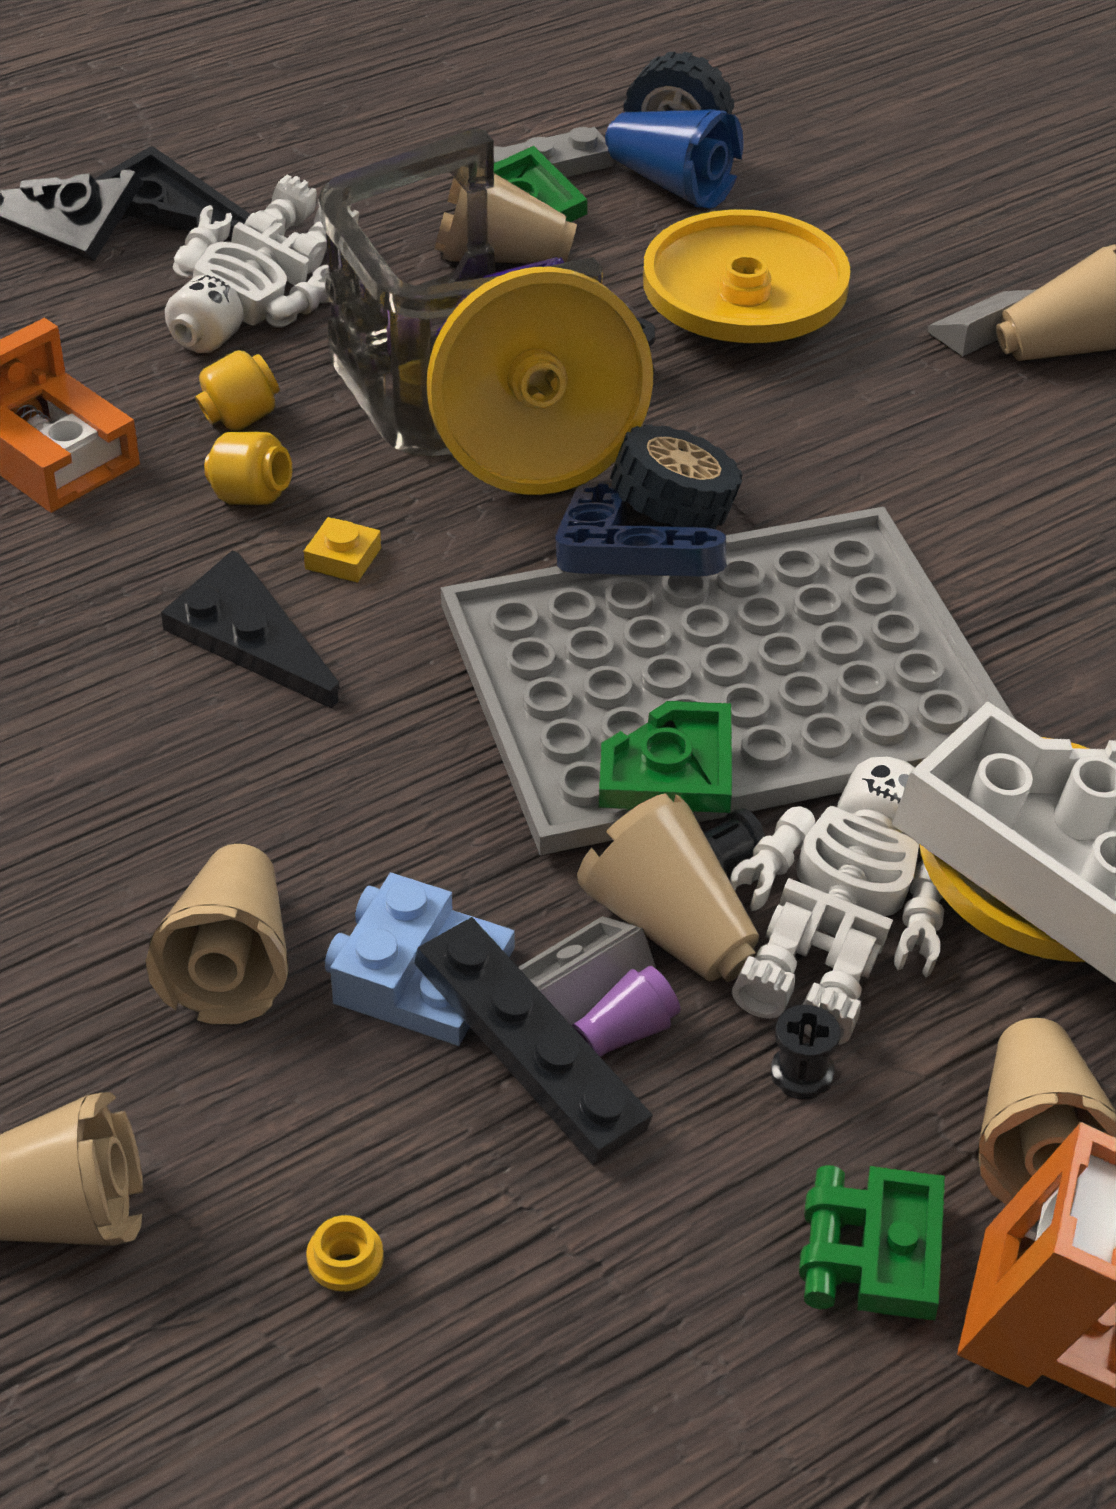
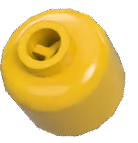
M237 350L200 372L199 382L203 392L196 395L195 399L211 425L220 420L226 428L237 432L274 410V395L280 392V388L267 363L259 354L251 357L247 352Z
M227 432L215 441L205 459L204 471L206 479L211 484L216 496L226 504L267 505L278 499L288 487L292 477V461L288 450L271 433Z

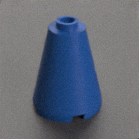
M720 109L623 112L609 124L605 135V142L612 159L693 206L709 209L715 208L724 201L734 186L737 175L730 174L734 158L742 160L744 149L743 130L739 119L735 115L728 114Z

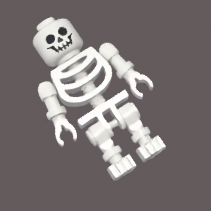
M286 175L277 183L272 196V203L267 206L266 210L252 213L247 218L245 224L238 222L233 228L232 241L223 242L230 233L232 214L226 213L224 221H215L214 224H211L213 207L211 205L206 206L200 214L199 226L189 232L185 239V245L181 246L174 256V272L182 278L193 277V279L170 297L165 307V321L171 335L180 345L190 351L199 354L211 353L222 346L238 331L242 321L249 325H256L266 319L270 325L282 328L293 323L297 319V314H309L318 308L319 303H329L338 300L343 294L346 276H341L338 281L329 282L330 265L320 266L325 253L330 252L333 248H341L356 235L359 212L356 210L352 212L350 210L351 204L345 203L343 205L342 199L338 198L333 201V198L329 196L320 204L314 219V225L309 229L308 233L299 234L294 232L288 238L284 237L285 230L290 226L300 225L313 214L316 207V189H309V182L304 180L301 183L298 176L291 179V176ZM313 272L312 277L306 282L307 274ZM286 281L295 285L291 288L290 295L287 297L284 296Z
M888 756L871 757L859 763L848 780L838 802V807H828L816 823L813 813L807 808L801 806L790 808L777 822L773 836L763 837L754 848L753 857L750 860L742 861L734 868L730 877V883L734 890L741 884L751 885L754 880H758L750 904L751 911H755L766 903L776 875L785 874L793 864L794 850L801 849L796 870L797 876L802 883L788 878L780 903L772 916L765 937L770 939L768 945L760 947L755 958L748 956L733 986V998L746 1012L767 1019L779 1017L784 1012L794 990L795 974L793 973L797 967V961L794 957L797 953L806 957L811 945L829 952L825 965L832 967L833 971L825 973L820 984L813 983L803 1005H814L831 1013L840 1027V1041L838 1045L846 1043L852 1035L860 1014L861 1001H859L862 988L859 981L861 977L869 978L878 953L880 954L893 922L892 919L885 916L893 915L903 907L909 888L913 898L904 905L902 921L907 928L903 931L895 951L894 965L897 970L902 969L909 951H913L914 945L918 944L920 946L919 953L926 958V964L922 973L925 977L932 973L940 953V939L936 935V931L943 925L944 909L939 904L943 897L932 882L923 860L916 865L919 843L892 825L908 777L915 768L904 760ZM818 930H822L824 932L832 934L835 936V938L818 932ZM808 1024L804 1027V1033L810 1037L812 1027Z

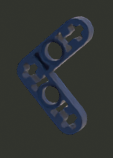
M593 481L579 486L575 490L555 534L557 567L569 573L698 577L717 574L727 566L726 536L719 530L700 527L624 526L627 519V502H624L619 497V493L611 486L612 481Z

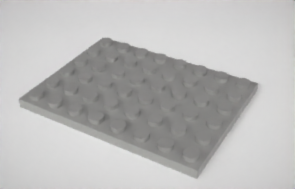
M884 506L725 535L727 566L723 571L709 576L578 574L563 571L555 566L441 587L442 609L540 855L613 840L606 831L632 809L599 808L601 743L619 731L629 735L648 723L649 712L666 701L731 703V811L745 808L750 812L842 793L857 765L871 757L888 756L904 760L916 767L987 701L1013 719L1015 718ZM693 812L697 822L726 817V814H728Z

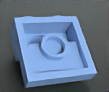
M391 872L380 889L373 886L366 887L356 908L355 921L357 926L350 936L338 933L331 941L326 954L325 970L331 973L333 1004L460 1046L470 1026L417 968L414 961L419 946L472 916L452 910V892ZM473 917L510 957L515 948V930Z

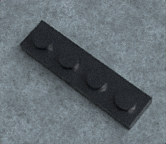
M473 917L417 948L414 961L417 968L592 1165L600 1162L647 1131L653 1114Z

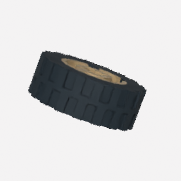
M673 51L667 52L662 57H655L643 68L626 92L627 99L623 103V111L720 109L728 114H732L735 106L734 98H731L730 94L731 87L728 81L725 82L721 76L722 72L717 67L711 66L708 63L709 61L703 57L693 56V53L684 51L682 54Z
M647 424L643 427L636 426L630 432H627L611 471L610 479L613 480L611 486L619 493V497L624 502L629 503L639 513L651 517L652 520L672 525V527L716 529L717 525L722 526L726 521L743 481L741 480L743 474L737 468L738 464L734 459L728 457L725 451L712 445L710 441L702 437L699 438L682 429L677 430L670 426Z

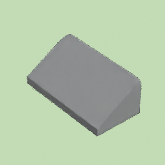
M1035 290L1003 291L928 325L927 332L961 356H965L997 341L996 325L1002 323V312Z
M602 916L518 968L570 1025H573L582 1019L629 970L634 969L640 972L648 966L654 968L656 966L643 928Z

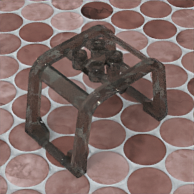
M470 129L336 176L322 187L318 197L319 217L323 229L326 231L328 273H325L324 282L331 304V319L327 322L328 353L332 365L381 437L393 448L411 455L435 457L452 454L434 425L428 404L427 371L431 355L430 319L450 316L469 294L483 284L498 277L483 278L486 275L495 273V250L488 242V189L494 187V140L483 129ZM450 172L467 192L468 242L466 246L468 252H465L455 272L418 286L403 282L393 273L349 214L348 206L408 184ZM594 257L547 266L579 272L603 284V269ZM387 310L390 317L393 402L386 393V374H389L391 370L387 348V327L389 324Z

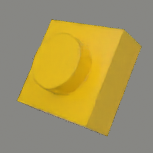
M327 517L304 550L305 569L358 583L381 549V531L349 521Z

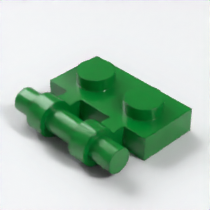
M826 1165L818 1168L815 1174V1185L808 1191L805 1200L804 1216L805 1220L811 1225L809 1244L802 1248L799 1262V1276L805 1282L804 1302L815 1309H828L835 1303L836 1286L842 1282L859 1284L857 1310L935 1321L939 1305L945 1176L870 1166L867 1189L861 1190L844 1187L845 1172L839 1167ZM847 1224L863 1226L862 1247L840 1244L841 1228Z

